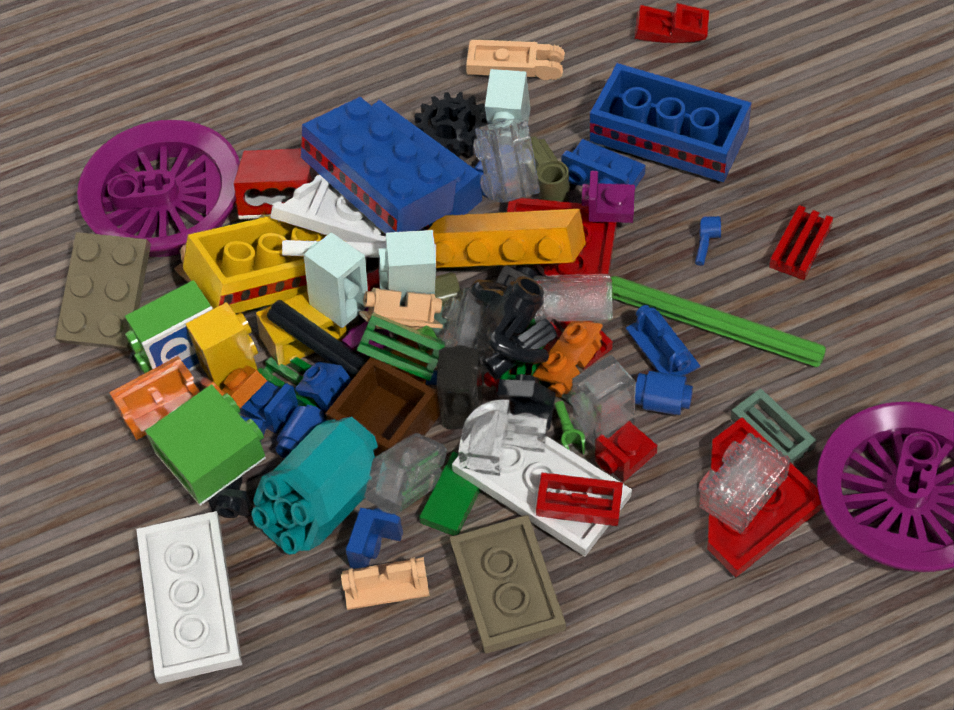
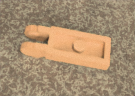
M471 40L466 70L468 75H490V69L525 71L527 77H535L536 75L542 80H557L563 74L560 62L564 60L565 52L559 45L552 46L551 44H538V42Z

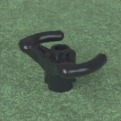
M525 276L518 277L515 282L511 281L508 286L490 280H476L471 286L472 295L476 299L489 304L492 309V316L495 319L496 329L488 337L491 348L495 352L518 362L529 364L547 362L549 353L546 349L523 348L509 340L514 333H522L527 329L543 305L544 301L542 298L545 294L543 288L536 281Z

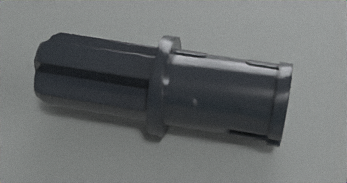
M543 318L518 336L512 335L509 340L523 348L540 349L553 340L557 334L554 326L546 318ZM497 352L482 360L485 368L495 380L501 378L503 374L520 363Z

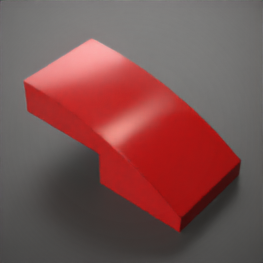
M679 3L676 4L673 12L640 5L637 12L634 39L661 43H687L706 40L709 10Z

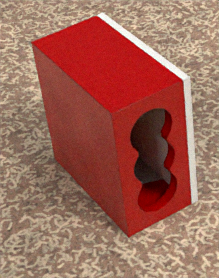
M301 148L243 151L234 180L239 219L271 216L272 206L275 202L285 203L294 197V191L297 188L314 181L318 173L301 158Z

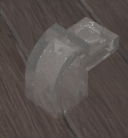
M495 400L479 406L468 416L463 426L458 451L460 471L500 476L505 448L545 453L547 419L538 418L527 413L511 415L509 414V400Z

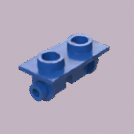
M643 305L636 311L637 321L627 326L626 331L657 372L684 376L700 368V364L659 311L655 308H650L648 305Z

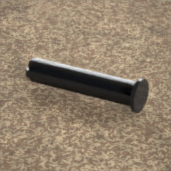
M277 300L270 307L267 313V318L330 363L341 365L351 378H354L367 362L362 356L282 300Z

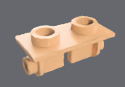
M373 288L372 291H365L363 305L364 307H369V310H359L358 314L367 322H369L374 312L415 330L426 325L430 328L442 329L443 327L440 322L434 319V314H440L442 309L441 298H436L434 294L407 292L405 306H401L400 291ZM377 325L375 326L376 329L386 330V329H384V328H382V327H379V326H377Z
M413 557L410 560L357 569L349 568L342 571L341 574L347 610L430 596L424 557L416 559Z

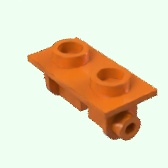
M572 320L550 350L548 361L541 363L533 376L541 381L549 382L550 386L548 389L555 392L556 397L568 394L572 385L581 374L576 365L585 368L596 351L600 349L602 336L599 332L603 325L594 322Z

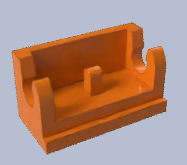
M177 356L109 393L124 423L135 439L138 440L147 435L145 430L200 393V391L193 382L194 377L184 365L181 358Z

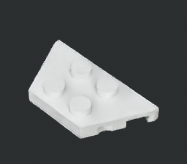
M320 174L311 183L303 184L294 191V197L285 203L277 201L272 206V219L324 235L332 232L347 242L386 243V234Z

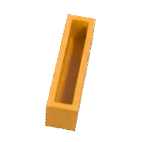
M580 209L445 215L436 220L428 229L433 230L434 244H436V268L573 263L586 244Z

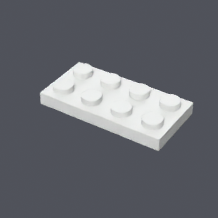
M501 407L495 411L452 463L453 472L521 516L528 515L532 523L583 556L589 553L609 526L536 516L541 472L619 481ZM624 484L620 511L630 499L632 489ZM552 488L547 490V492L586 494L588 497L613 500V496Z
M217 511L136 529L154 673L158 684L242 665L220 518Z

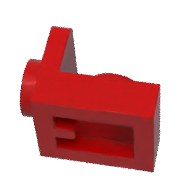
M628 421L608 439L603 434L595 439V460L605 473L609 475L614 474L624 483L657 454L658 445Z

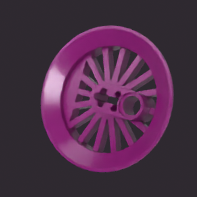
M159 120L137 125L117 134L104 143L85 165L77 190L80 212L88 227L95 234L147 239L151 243L149 257L180 254L181 247L187 243L188 234L219 228L224 224L236 204L234 180L240 164L239 157L232 145L222 135L198 123L184 120ZM177 157L171 171H169V158ZM160 159V169L154 170L150 162ZM191 159L195 160L189 167H187ZM143 165L146 171L137 172L134 169ZM197 212L206 214V217H203ZM169 216H171L180 233L169 236ZM180 216L191 222L194 226L187 229ZM159 224V237L152 238Z
M920 402L884 403L867 408L851 416L828 439L823 448L817 470V488L820 502L834 529L849 545L861 554L883 565L906 571L937 572L954 568V542L943 528L945 527L954 533V484L948 485L954 481V467L936 475L937 470L948 456L954 460V412ZM881 444H892L897 466ZM867 450L879 467L860 454ZM912 455H919L925 460H918ZM850 466L866 477L846 473L845 470ZM841 487L863 493L842 495ZM871 508L855 517H852L848 511L850 509ZM887 516L878 528L867 526ZM900 516H902L899 533L889 532ZM910 521L914 538L907 536ZM925 528L936 543L928 542Z

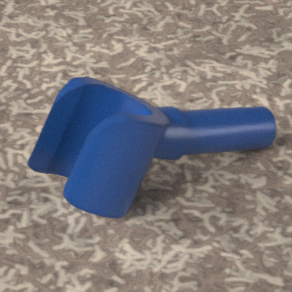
M706 216L701 219L699 230L700 244L695 260L696 265L703 266L705 263L709 238H721L720 216Z

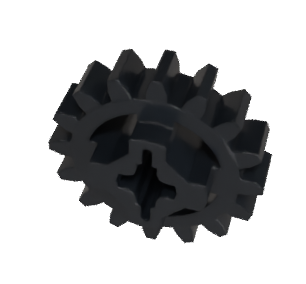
M445 92L444 99L442 100L432 96V105L422 103L420 105L421 113H415L414 125L459 158L461 157L460 153L463 152L470 157L473 156V147L482 149L484 147V139H489L490 137L484 103L476 105L475 96L467 100L463 99V92H459L456 98H451L449 92Z

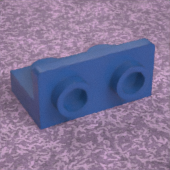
M584 139L581 140L573 153L566 150L561 156V162L569 170V182L574 185L583 186V184H590L591 171H598V183L635 185L636 188L645 175V164Z

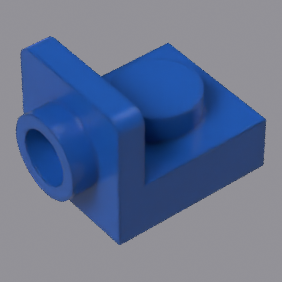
M317 362L307 369L295 390L301 396L312 397L323 412L326 413L352 379L341 365Z
M267 381L240 408V414L245 417L264 420L266 429L276 434L281 426L288 421L294 409L299 406L294 387L285 383L282 388H279Z
M360 508L346 548L350 568L368 567L370 559H376L379 554L382 538L401 541L403 529L399 516L384 508H375L373 510Z

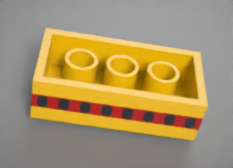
M271 216L188 234L183 270L191 281L194 280L213 309L227 302L236 314L274 304L277 300L285 301L308 291L304 256H282L283 240L321 241L327 235L272 219Z

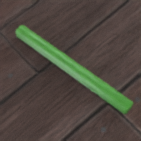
M612 276L607 285V296L637 307L648 305L650 308H655L659 311L661 315L814 367H819L825 357L826 347L824 345L618 276Z

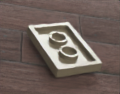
M76 232L55 340L67 344L132 350L125 336V333L131 331L125 315L140 307L151 243L147 239Z
M528 515L449 537L485 654L566 631V622Z

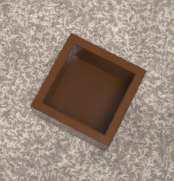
M370 357L325 414L327 420L336 419L335 421L346 417H353L376 438L378 448L373 450L376 461L382 458L384 467L396 474L440 417L437 390L378 359Z

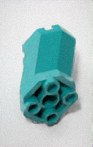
M346 417L335 421L336 419L327 420L317 425L273 471L261 477L253 499L255 504L251 512L253 522L258 528L263 529V532L289 555L296 554L299 551H308L320 545L365 497L375 493L385 470L382 458L376 461L373 452L374 449L378 448L375 436L353 417Z

